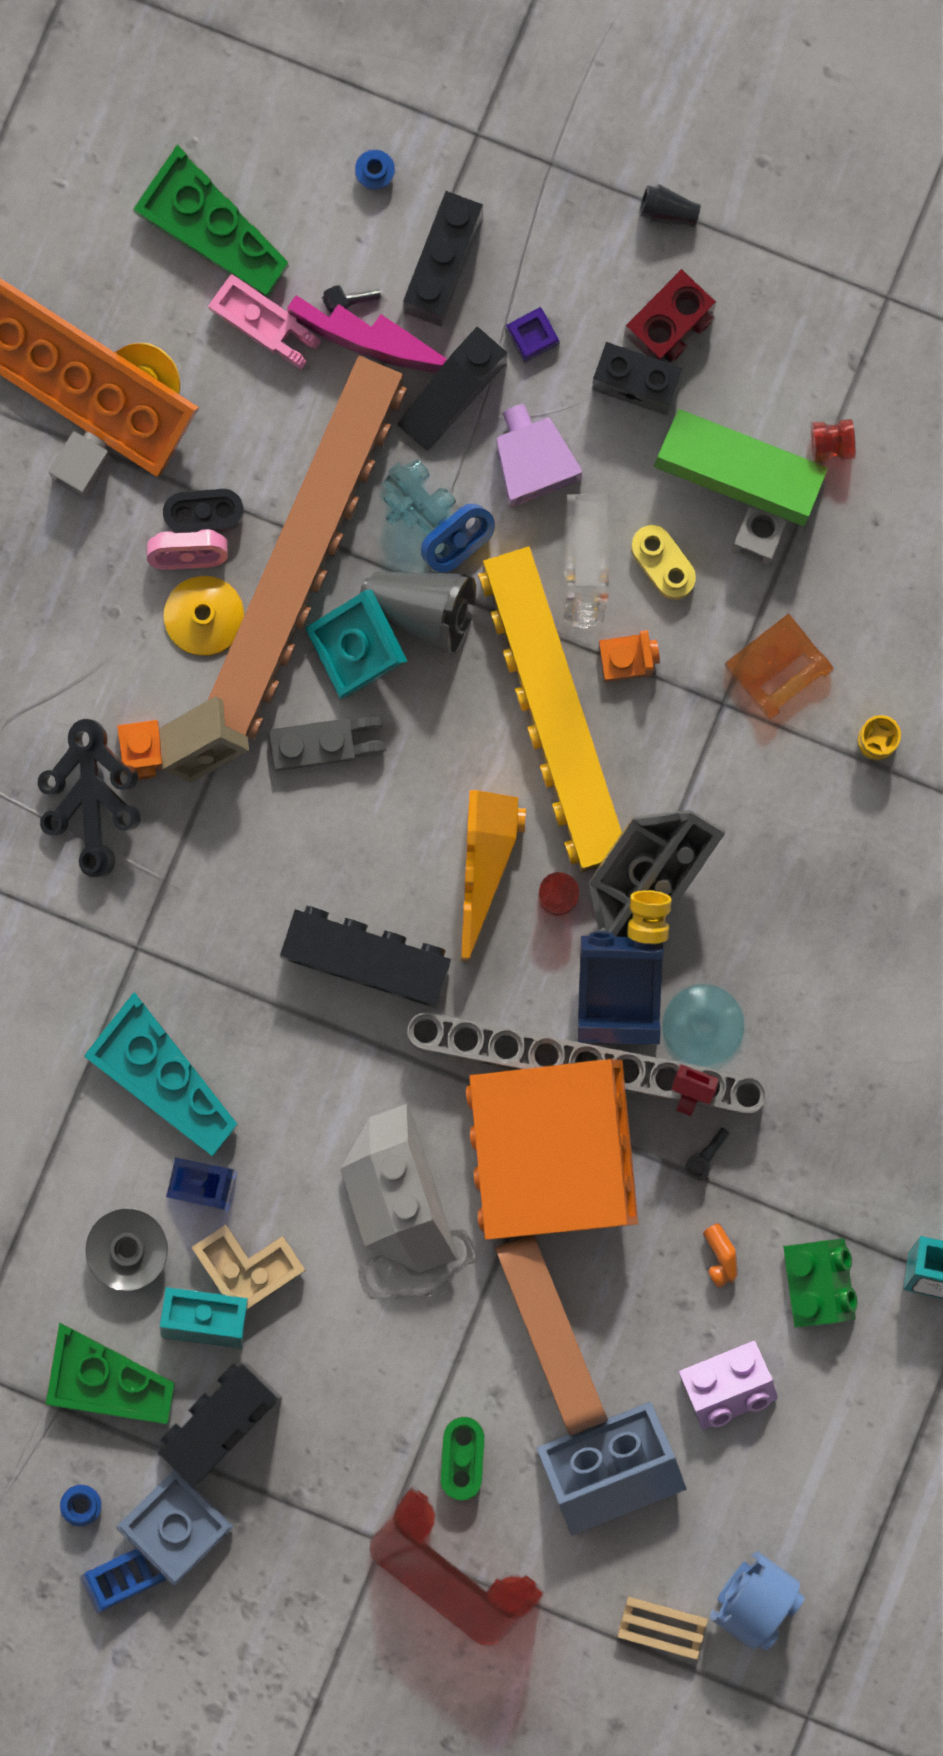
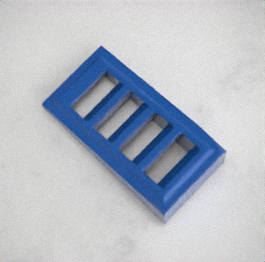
M136 1548L80 1576L97 1613L166 1580L160 1573L152 1577L143 1556ZM133 1559L144 1581L137 1584L127 1563ZM116 1567L119 1568L128 1587L123 1592L112 1572V1569ZM102 1574L112 1593V1597L106 1599L96 1578Z

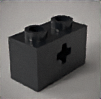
M606 342L593 377L592 390L667 416L683 368Z

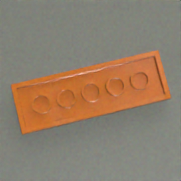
M0 278V375L85 431L97 436L108 446L154 476L158 477L163 474L199 407Z

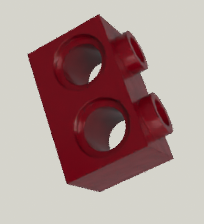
M681 269L626 324L624 335L645 355L664 362L668 360L670 363H673L686 350L688 345L684 343L685 340L694 331L698 335L702 334L715 320L716 317L712 313L715 310L716 301ZM689 299L697 305L698 310L694 314L685 315L678 311L676 304L680 300ZM661 327L668 331L670 339L664 343H655L649 338L648 332L653 328Z

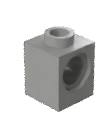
M73 431L48 470L51 479L86 500L111 461L108 451L105 450L107 444L90 432H86L83 437Z
M750 505L733 545L732 552L769 566L787 520ZM756 521H766L771 525L773 534L767 538H759L752 532L751 525Z

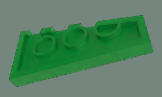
M178 144L133 208L134 214L227 274L234 275L266 298L270 296L289 267L288 261L254 225L250 224L239 212V209L229 198H226L212 183V180L191 161Z

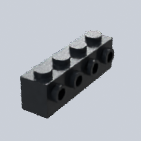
M306 905L304 912L297 909L294 910L280 953L282 960L437 1009L451 965V959L444 957L445 949L427 943H422L421 949L405 944L407 937L386 930L383 931L381 937L366 932L367 924L345 918L343 924L328 920L329 912Z

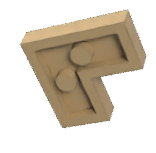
M224 1225L191 1247L222 1295L248 1298L247 1310L306 1271L284 1236L248 1258L228 1226Z

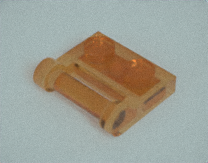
M789 613L725 663L728 670L770 720L780 713L779 708L819 676L825 678L834 671L829 660L817 649ZM804 655L810 664L773 693L767 695L761 687Z

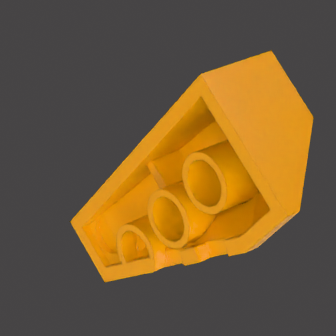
M469 790L461 961H470L516 844L517 832L525 833L526 808H518V797L480 790Z

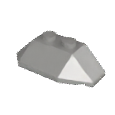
M405 1104L369 1117L340 1168L364 1246L419 1273L459 1260L410 1105Z

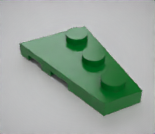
M59 1322L45 1405L169 1424L175 1382Z

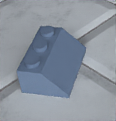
M651 1401L610 1417L605 1423L572 1436L568 1434L536 1447L571 1536L687 1490L674 1453Z

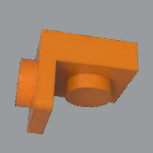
M648 630L640 631L639 635L599 640L604 682L652 676L654 671L653 664L660 663L657 639L650 640Z
M158 720L117 725L122 762L136 769L138 780L156 777V771L162 770Z

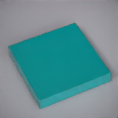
M372 589L361 592L305 627L340 699L350 697L407 662Z

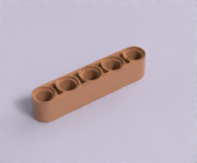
M523 1236L496 1247L497 1256L569 1436L607 1422V1416L535 1236Z

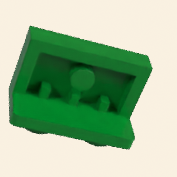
M845 1239L783 1246L794 1328L855 1320L858 1301L856 1292L851 1285L850 1269L852 1257L850 1250L846 1247Z

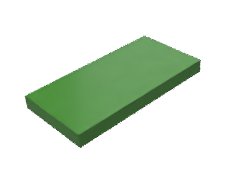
M678 409L654 464V467L804 527L828 469L826 466L681 409Z

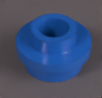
M377 149L368 150L360 155L356 161V178L367 189H383L394 178V162L384 151ZM372 163H378L382 166V171L379 174H371L367 170L368 166Z
M81 1484L70 1487L63 1494L60 1501L62 1516L68 1523L74 1526H86L93 1523L100 1515L102 1509V1502L98 1492L88 1485ZM79 1497L85 1498L89 1503V1508L85 1513H79L74 1508V1502Z

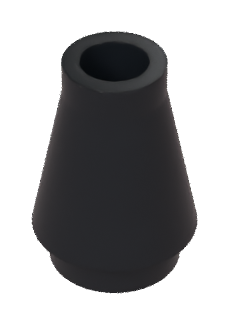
M660 184L656 187L647 185L641 200L639 216L647 218L648 223L695 227L701 204L692 202Z

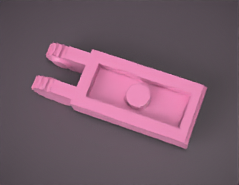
M232 274L208 305L209 310L271 353L275 354L277 352L283 359L301 370L307 361L302 354L283 343L286 337L291 332L302 343L313 349H317L322 342L315 334L297 323V318Z

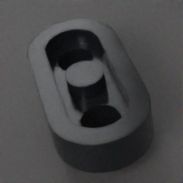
M229 489L176 493L167 499L163 507L164 521L167 527L174 533H193L201 530L230 531L241 523L244 516V506L241 498ZM220 506H229L232 509L231 514L226 518L219 517L217 509ZM181 509H188L191 511V517L189 520L182 522L177 519V513Z

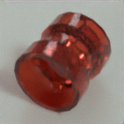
M842 419L836 424L830 425L824 421L811 422V447L814 462H824L830 457L836 456L842 460L855 459L856 443L852 419Z
M555 872L549 874L541 882L538 900L540 906L552 916L567 915L574 910L578 903V884L567 873Z

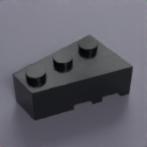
M247 1362L242 1363L239 1367L233 1363L218 1378L217 1381L221 1386L211 1397L204 1393L191 1406L188 1411L193 1416L181 1428L175 1423L159 1440L164 1447L158 1454L193 1488L208 1475L282 1397Z

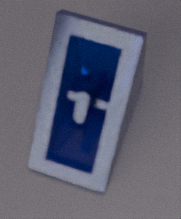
M175 1157L166 1197L228 1211L237 1171Z

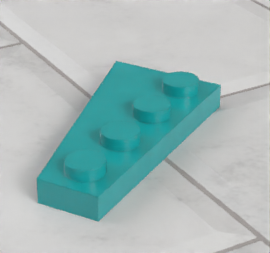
M133 992L85 1053L84 1057L214 1157L236 1129L238 1123L138 995Z

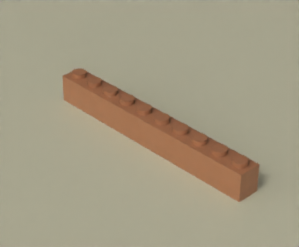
M359 355L208 698L209 700L216 696L223 700L225 726L254 741L264 721V718L259 717L264 702L271 704L278 690L280 681L275 680L280 665L287 667L296 647V644L291 643L293 635L297 628L304 629L311 614L312 608L307 606L313 591L319 593L326 580L328 571L324 570L323 567L328 555L335 557L341 546L344 534L339 533L344 518L351 520L357 509L360 498L355 496L358 486L360 482L367 484L374 470L376 461L371 460L375 447L376 445L383 447L388 438L392 425L386 422L392 408L399 411L407 393V388L402 386L404 383L402 373Z

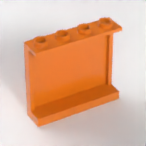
M606 1059L469 1075L470 1085L466 1088V1099L469 1108L473 1109L474 1126H471L470 1141L473 1149L477 1150L478 1166L474 1169V1182L476 1189L481 1192L482 1207L478 1210V1224L480 1230L485 1233V1240L639 1225L622 1060Z

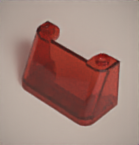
M412 1484L374 1533L370 1541L372 1558L378 1565L474 1641L481 1645L490 1646L499 1643L531 1611L544 1594L543 1588L528 1575L524 1577L511 1575L502 1580L496 1578L489 1589L485 1591L424 1542L435 1524V1512L427 1501L428 1496Z

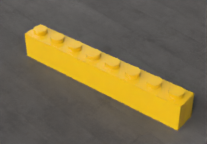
M530 546L483 560L484 572L478 574L484 596L492 595L496 610L490 612L496 634L504 633L509 647L502 650L509 673L517 672L521 687L515 688L520 709L522 712L526 710L530 712L533 725L528 726L527 730L533 749L541 748L546 762L539 765L546 788L554 787L558 802L552 803L557 824L559 827L563 825L567 827L570 840L564 842L568 859L571 865L578 863L582 873L600 866L622 831Z

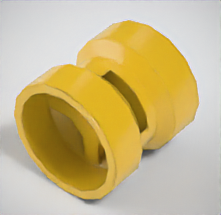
M884 715L873 716L865 722L858 733V748L868 759L875 761L884 760L891 756L900 744L901 730L897 722L891 717Z
M644 890L632 893L630 896V910L633 912V919L628 922V937L634 941L646 944L667 941L669 937V924L666 922V915L671 911V897L657 891Z

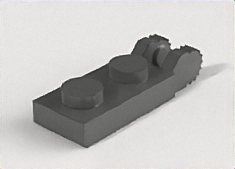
M373 716L351 721L349 718L269 729L275 771L355 760V757L387 751L386 742L379 740L353 746L352 732L376 730L383 726L382 717Z

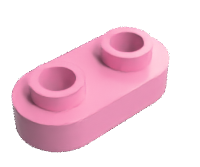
M201 530L193 533L161 532L147 542V562L152 567L162 570L216 567L223 564L228 558L227 540L223 535L218 534L214 530Z

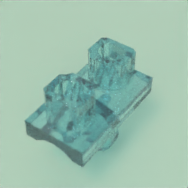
M418 459L404 466L399 462L390 468L389 475L382 482L381 486L388 493L384 501L393 509L386 517V520L391 525H394L402 519L410 529L418 525L428 535L444 522L456 500L447 489L442 487L431 496L425 491L421 485L428 480L430 474L428 469Z

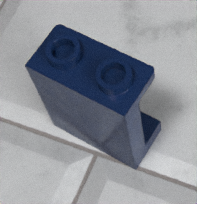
M604 931L592 932L589 936H581L578 1042L660 1045L663 942L656 944L640 943L629 937H614L612 933Z

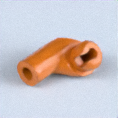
M714 1224L703 1232V1236L719 1263L709 1269V1276L716 1287L722 1288L728 1282L732 1284L738 1276L737 1253L721 1224Z

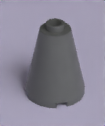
M374 572L371 578L364 579L360 593L372 589L388 623L443 653L451 654V652L456 653L460 649L470 628L472 619L466 617L468 604L475 606L477 585L475 578L466 574Z

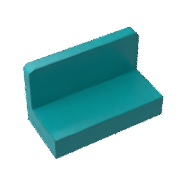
M166 1287L159 1326L161 1337L242 1349L248 1298Z

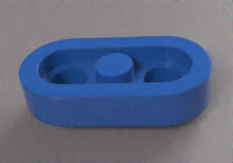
M478 504L462 506L425 537L421 546V556L424 562L437 572L445 573L454 570L491 539L495 530L494 517L488 510ZM475 517L474 525L466 529L467 521ZM444 543L442 552L435 554L436 547Z

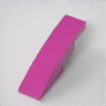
M295 295L287 307L288 313L297 318L299 324L324 339L360 355L399 367L437 373L447 361L444 356L382 314L379 315L371 327L339 304L330 317L298 295Z

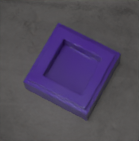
M542 307L506 325V330L524 363L560 344V340Z

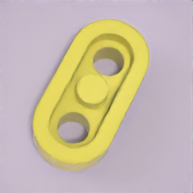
M648 525L639 529L633 537L631 550L633 557L650 581L665 598L679 600L688 596L694 588L696 573L669 533L660 526ZM651 538L656 539L660 547L656 551H649L644 545L645 541ZM672 571H679L683 575V581L674 584L670 582L668 574Z

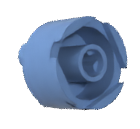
M757 1551L752 1554L756 1561L751 1566L744 1561L729 1578L717 1597V1600L723 1605L719 1613L712 1609L710 1620L751 1650L761 1647L767 1651L780 1634V1630L777 1627L786 1615L792 1617L798 1611L805 1597L799 1593V1580Z

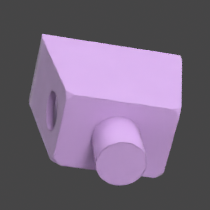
M525 404L514 406L503 412L510 432L497 437L496 446L510 508L582 480V470L550 418L532 423Z

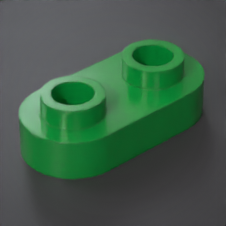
M470 1417L453 1419L448 1423L443 1434L441 1485L444 1492L456 1500L472 1498L477 1494L482 1484L484 1431L481 1425ZM466 1429L471 1433L472 1440L468 1445H460L456 1441V1434L459 1430ZM458 1471H465L469 1475V1483L464 1487L457 1486L453 1481L454 1474Z

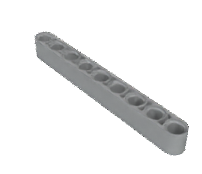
M433 1013L415 1015L408 1025L410 1043L422 1052L520 1070L543 1067L536 1062L534 1054L540 1046L549 1045L558 1054V1060L554 1065L575 1063V1059L582 1053L592 1054L597 1061L616 1059L634 1063L638 1069V1077L631 1083H625V1092L679 1102L682 1094L672 1090H661L656 1084L655 1076L662 1069H670L677 1073L680 1064H683L719 1079L717 1084L718 1093L712 1098L710 1105L697 1101L696 1106L740 1115H751L759 1111L767 1099V1091L764 1084L752 1076ZM423 1021L433 1023L438 1030L437 1037L430 1043L419 1042L414 1036L416 1026ZM463 1029L473 1031L478 1038L476 1047L470 1051H462L454 1043L455 1035ZM509 1037L517 1043L518 1051L513 1058L502 1059L495 1053L494 1046L500 1038ZM750 1085L757 1090L758 1101L754 1106L745 1107L738 1102L736 1092L740 1086Z

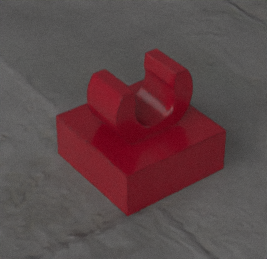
M680 1064L671 1088L672 1091L682 1094L676 1111L692 1116L697 1101L710 1105L719 1079Z

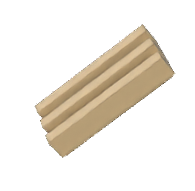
M628 1596L617 1637L697 1660L708 1618ZM636 1607L696 1624L697 1627L695 1632L632 1615V1611ZM629 1623L691 1640V1648L628 1631Z

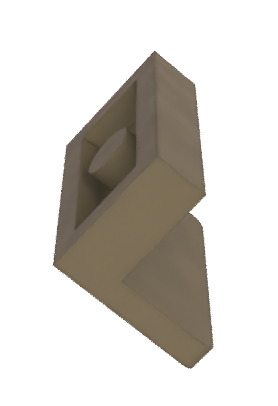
M216 696L160 728L162 770L190 783L249 751L248 737L225 726L223 700Z

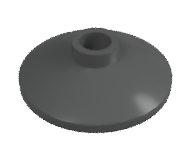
M130 1208L117 1209L102 1216L91 1228L86 1241V1259L94 1276L104 1285L121 1291L137 1290L152 1283L162 1272L168 1256L167 1238L160 1224L149 1214ZM125 1242L133 1243L136 1248L135 1254L130 1258H125L120 1251L121 1246Z

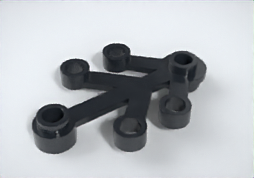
M81 719L75 722L69 730V749L53 770L43 771L39 775L38 787L42 793L47 795L61 793L66 785L65 779L79 763L81 777L55 811H47L42 815L40 826L47 835H60L67 830L68 821L82 804L85 848L80 853L79 866L82 872L89 877H104L112 872L115 866V856L109 847L102 845L100 803L113 814V824L119 830L136 829L140 824L141 815L137 808L128 806L98 776L97 761L110 772L111 784L119 790L135 787L138 782V773L133 766L125 765L107 747V733L99 722L93 719ZM84 732L89 736V743L86 746L83 745L82 741ZM123 770L128 774L126 784H123L120 780V774ZM51 775L55 778V787L53 789L48 786V779ZM125 811L129 812L131 817L128 825L123 822ZM53 816L58 820V826L55 830L50 824ZM92 854L97 859V863L94 868H92L90 865V856Z

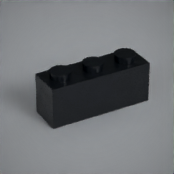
M445 191L403 300V311L405 314L440 327L442 326L483 219V204Z

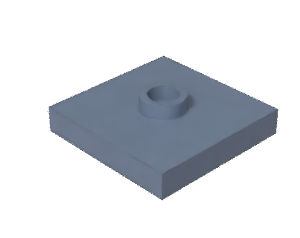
M173 1470L116 1526V1529L175 1587L233 1529V1526L195 1487L193 1488L179 1473Z

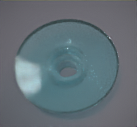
M699 984L680 991L670 1001L664 1013L663 1032L668 1046L680 1059L693 1065L709 1066L724 1061L736 1051L744 1034V1017L739 1004L727 991L717 986ZM703 1016L710 1018L712 1028L707 1032L699 1030L697 1027L698 1018Z

